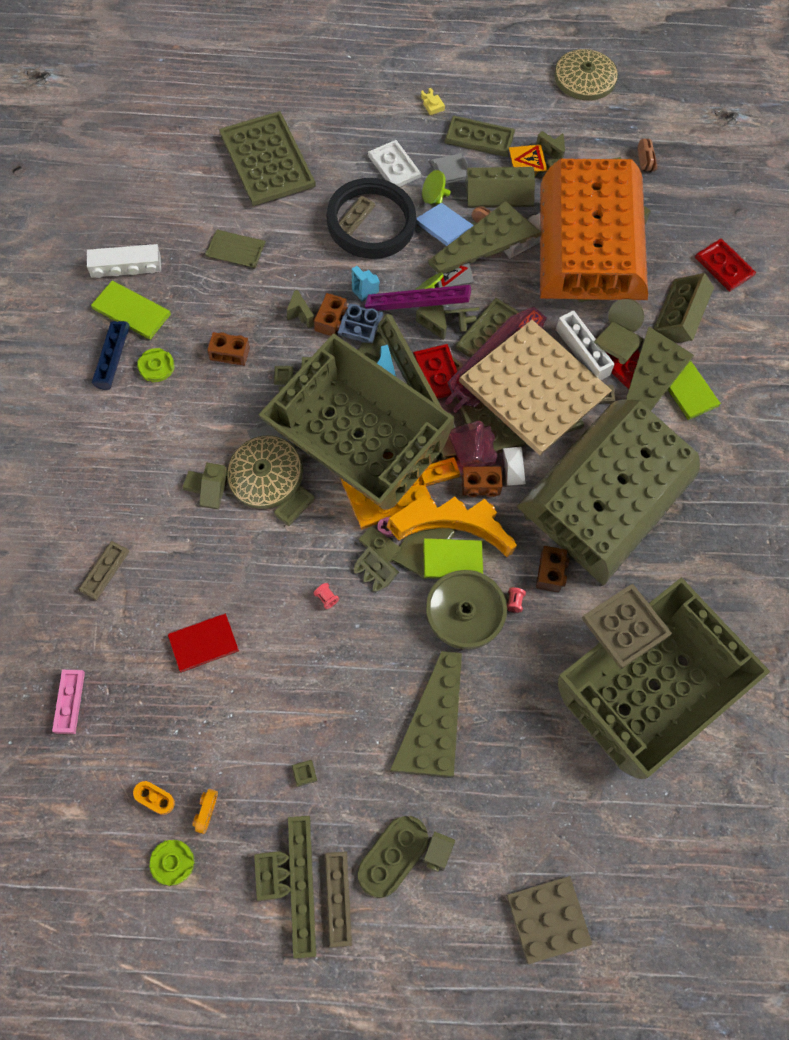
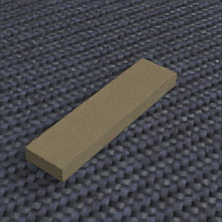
M347 851L325 853L329 948L352 946Z

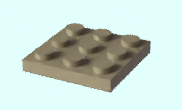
M633 583L582 617V620L620 670L672 635L671 631Z
M570 876L506 895L527 965L593 945Z

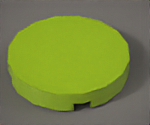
M152 348L145 351L141 358L138 359L137 368L145 380L161 382L172 375L174 360L169 352L167 353L161 348Z
M164 841L157 845L151 854L150 872L153 878L160 884L167 886L179 885L191 875L195 864L194 855L190 847L182 841Z

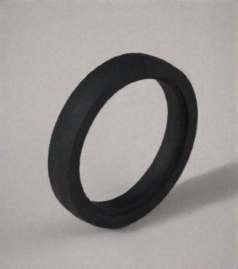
M361 178L342 185L332 195L327 208V226L332 239L346 252L362 258L378 259L398 253L410 242L416 227V209L410 196L396 184L383 179ZM377 194L394 201L403 211L406 223L402 231L394 238L384 242L368 243L351 237L341 228L337 219L338 211L347 200L354 196Z

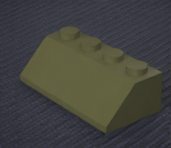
M534 167L467 168L465 180L467 208L479 206L485 208L499 207L505 201L512 207H534Z
M705 273L674 279L654 326L655 331L677 343L694 339L714 289L713 284Z

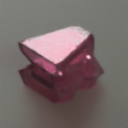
M476 421L451 429L449 438L460 461L462 470L463 467H487L495 464L497 459V452L493 447L495 436L491 432L490 426L484 427L481 421Z

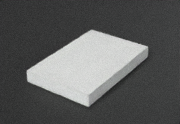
M397 140L368 152V157L386 181L400 187L421 177V172Z

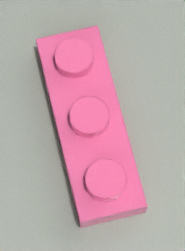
M62 670L52 729L53 733L76 734L85 675L83 670Z

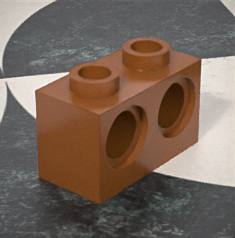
M326 293L314 320L316 332L329 336L333 333L336 335L348 308L347 299Z
M213 332L207 351L210 360L245 366L250 345L248 338L244 336Z
M463 467L462 495H467L468 497H477L478 495L496 497L501 494V467ZM469 481H474L476 484L472 485ZM488 481H493L495 484L491 485Z

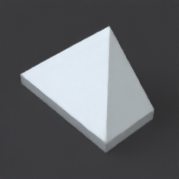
M522 447L503 448L506 486L526 484Z

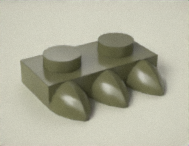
M372 546L365 550L354 566V573H360L366 569L363 582H370L375 579L373 591H380L388 587L400 573Z
M282 852L254 854L257 901L281 899L291 891V888L281 884L280 881L286 879L290 872L280 868L279 865L284 864L289 859V856Z

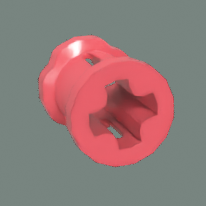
M328 583L320 585L313 593L315 597H319L324 603L325 609H330L340 599L329 589Z
M509 588L507 610L514 613L522 612L523 607L521 605L526 592L520 588Z

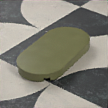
M403 816L394 819L363 858L358 868V881L365 893L375 898H384L393 894L420 859L428 845V834L425 825L419 819L413 816Z

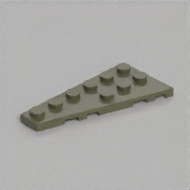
M505 201L429 259L428 263L437 273L442 272L444 274L459 268L460 265L467 262L473 263L480 257L484 256L486 258L509 249L511 245L516 243L522 244L529 238L540 237L541 231Z
M441 651L390 772L454 777L462 653Z

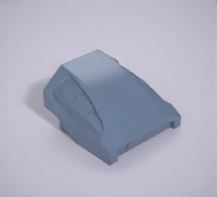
M349 303L342 318L338 335L372 344L378 329L377 326L383 317V312L380 311L378 313L375 309H364L357 304Z

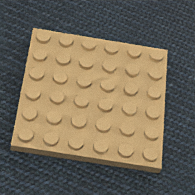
M533 320L528 322L459 379L461 384L539 455H542L612 391Z

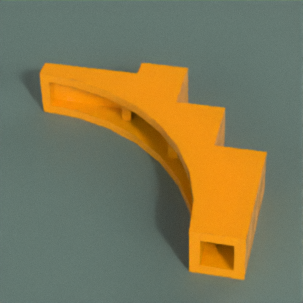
M424 494L391 516L387 523V528L398 541L423 530L451 528L471 533L486 540L506 557L513 554L517 547L515 540L503 530L498 521L494 520L497 512L494 506L488 503L486 499H483L467 510L462 501L453 497L437 508L435 502Z

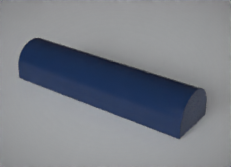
M127 321L110 322L92 379V384L99 389H111L130 327Z

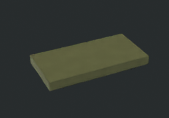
M453 115L445 143L508 157L515 129Z
M495 298L459 340L455 348L476 362H480L509 338L522 322L525 315Z

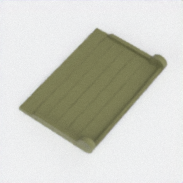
M216 230L205 256L256 268L266 241Z
M612 322L594 343L600 349L618 358L621 364H625L642 344L643 338Z
M437 528L413 533L404 539L400 545L401 552L392 561L426 579L424 578V538L452 539L455 531L451 528Z

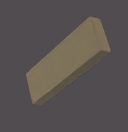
M361 196L339 221L341 228L351 236L374 209L375 202Z
M111 541L78 589L79 592L97 601L128 555L129 550Z

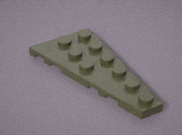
M648 327L626 399L640 401L652 411L694 355L651 327Z

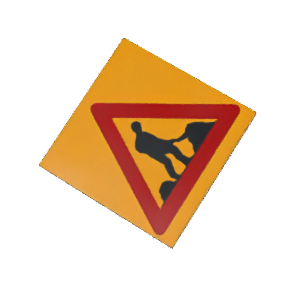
M541 145L509 147L513 167H534L535 176L538 172L547 171Z

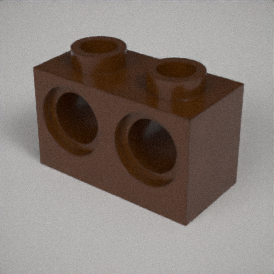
M543 546L536 589L559 593L561 588L565 587L567 575H564V570L568 569L570 559L566 557V549ZM551 558L557 559L559 563H553ZM548 576L555 577L556 581H550Z

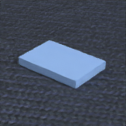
M443 203L438 204L416 218L417 225L446 246L474 226Z

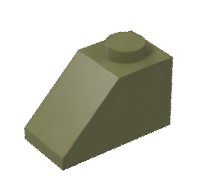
M444 306L419 307L416 311V321L444 340L447 330Z
M206 462L201 480L199 504L201 507L219 510L227 481V470L224 465Z
M434 831L423 863L427 864L426 868L435 872H439V869L444 870L455 839Z

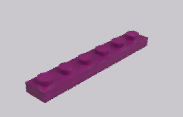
M460 285L368 294L365 308L381 311L468 303L471 295V286Z

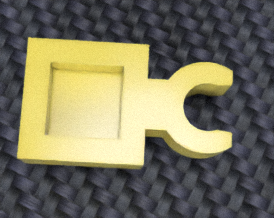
M431 88L428 89V94L421 91V98L424 100L423 105L430 115L445 110L444 103L438 95L433 96Z

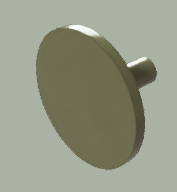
M618 300L609 310L610 324L615 322L629 331L635 332L643 324L644 311L635 300Z
M458 308L444 310V312H458L460 332L467 331V323H475L477 320L475 315L466 316V312L480 310V308Z

